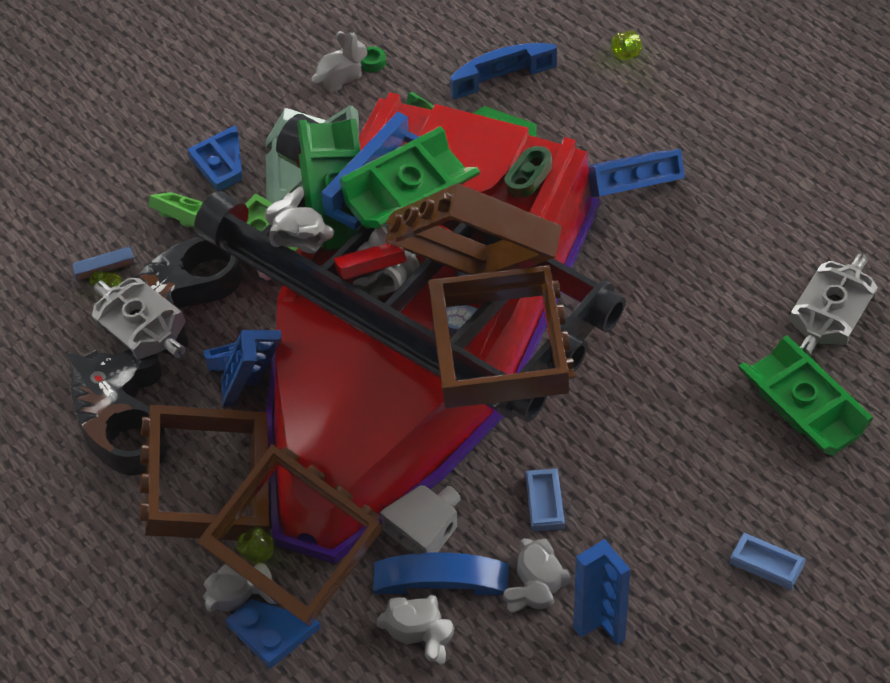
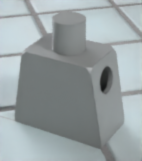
M418 486L380 512L383 531L412 554L439 552L457 528V512L453 507L461 500L460 495L451 486L445 487L438 495L426 486Z

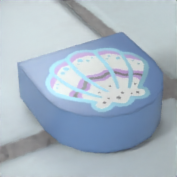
M469 305L446 307L449 334L454 335L478 308Z

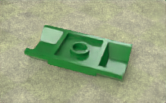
M356 119L334 123H308L306 120L297 121L301 146L299 162L306 208H312L322 216L324 224L334 230L333 237L324 241L318 251L339 250L363 225L360 224L354 230L325 215L321 192L360 152ZM347 206L342 210L353 217L355 216Z
M440 126L341 177L339 182L346 206L365 228L379 229L387 225V220L392 212L456 183L463 184L478 176L480 171L477 167H464L450 151L445 130Z
M788 335L780 340L771 354L754 365L743 362L738 366V369L759 389V394L800 435L805 434L825 454L833 456L859 439L873 420V416Z

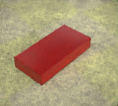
M385 243L333 259L336 270L346 280L405 263L406 256L403 249Z

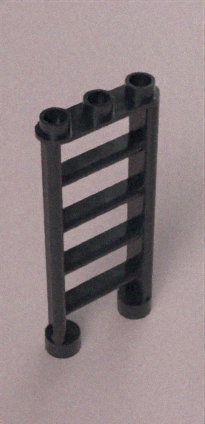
M302 113L294 115L287 121L276 143L277 155L300 168L299 154H301L297 121L306 120L308 123H318ZM218 191L211 194L202 203L194 221V231L199 237L228 252L441 378L435 332L400 312L444 265L426 259L396 292L383 303L338 277L340 274L336 270L333 259L357 252L358 248L365 241H368L375 228H365L362 226L321 267L286 246L274 247L271 245L268 237L272 225L269 224L265 229L259 231L247 224L249 216L247 206L232 196ZM304 196L297 207L306 208ZM453 219L440 224L454 233L487 246L503 240ZM550 259L531 267L550 265L552 281L558 280L560 292L580 302L565 320V325H560L561 332L568 331L570 351L565 352L566 359H573L575 373L587 352L588 343L584 339L595 327L605 333L611 331L623 314L626 299L614 292V285L604 280L597 283L561 262ZM508 300L483 303L450 338L456 381L507 375L465 351L464 348ZM549 339L519 373L554 369ZM548 396L484 405L507 419L517 416L525 422H530L540 413Z

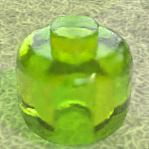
M632 30L617 33L611 41L612 51L620 60L637 57L642 50V40Z
M255 527L243 532L237 543L238 552L253 564L268 560L272 556L275 547L274 539L261 527Z

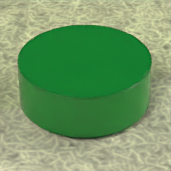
M366 47L368 53L361 61V69L366 72L382 70L386 65L385 52L379 47Z

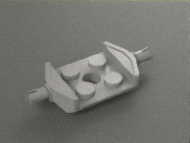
M857 254L852 264H847V266L834 261L821 264L791 311L789 321L805 336V340L800 348L807 355L810 356L816 344L819 343L847 345L849 336L871 299L876 297L878 287L872 277L862 272V269L868 262V258L865 255L860 259L862 254ZM838 295L842 300L832 301L827 296Z
M127 278L117 287L113 286L112 288L103 281H99V285L95 284L94 291L103 297L94 304L92 317L99 328L103 326L129 347L137 360L161 352L164 349H167L176 358H180V354L184 355L185 347L179 344L176 338L186 321L178 308L140 278ZM135 309L141 310L137 314L129 315Z

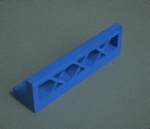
M397 111L321 192L325 215L354 230L360 226L361 222L356 216L353 217L342 211L346 204L339 182L340 178L403 146L405 142L409 143L417 139L419 136L409 132L408 116Z
M681 149L656 151L588 165L591 197L609 195L685 178Z
M241 330L221 375L222 406H235L244 386L260 384L274 356L275 348L278 347L281 341V330Z
M605 539L576 556L573 628L583 637L597 627L602 626L618 645L625 641L630 568Z

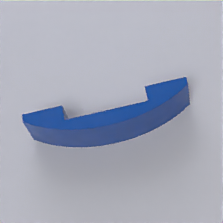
M527 43L503 47L478 56L463 65L450 77L451 97L454 100L479 92L480 82L527 68L531 75L557 67V47L555 44Z
M433 552L395 556L375 562L373 594H407V588L474 589V595H503L504 591L508 589L509 564L487 557L461 553Z

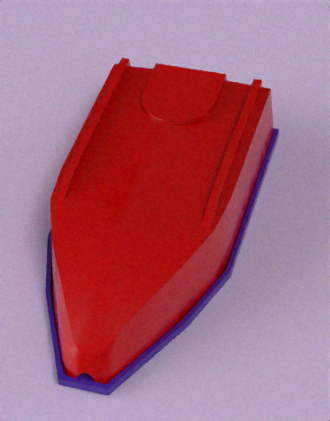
M392 92L388 93L386 99L379 98L359 135L360 151L397 111L408 116L409 132L419 137L441 126L445 130L450 151L464 167H477L480 171L478 176L461 185L561 225L562 229L556 258L553 259L571 269L573 268L600 207V199L591 197L587 151L576 149V140L564 137L562 144L529 135L528 127L438 104H435L432 110L401 103L400 95ZM534 146L547 148L551 152L553 167L540 186L530 196L524 198L511 196L507 192L505 176L526 149ZM437 225V226H439V227H442V228H444V229H447L446 227H444V226H442V225ZM298 248L296 252L322 267L338 250L307 253ZM415 255L419 261V265H421L426 260V258ZM443 266L431 280L456 277V270ZM353 278L345 280L353 285ZM428 282L400 313L435 332ZM282 285L277 298L276 330H281V341L278 347L275 348L274 363H271L266 406L268 449L273 444L280 450L284 446L292 450L300 457L297 461L306 469L310 465L317 468L327 477L324 480L325 483L333 489L337 484L353 495L351 502L362 508L366 504L375 513L380 515L384 508L418 486H426L429 489L433 488L504 417L484 404L445 409L441 378ZM396 291L388 293L379 300L385 303ZM542 296L508 300L464 350L505 374L519 373L534 356L547 327ZM483 303L469 304V306L479 308ZM280 465L270 476L269 487L274 545L334 564L346 556L366 528ZM379 517V519H378L377 521H379V522L381 523V525H382V520H381V518Z

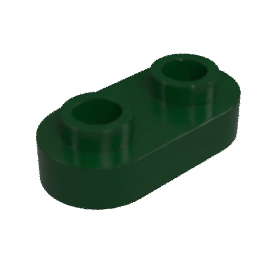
M541 146L526 149L505 176L507 192L517 198L532 195L553 167L551 152Z

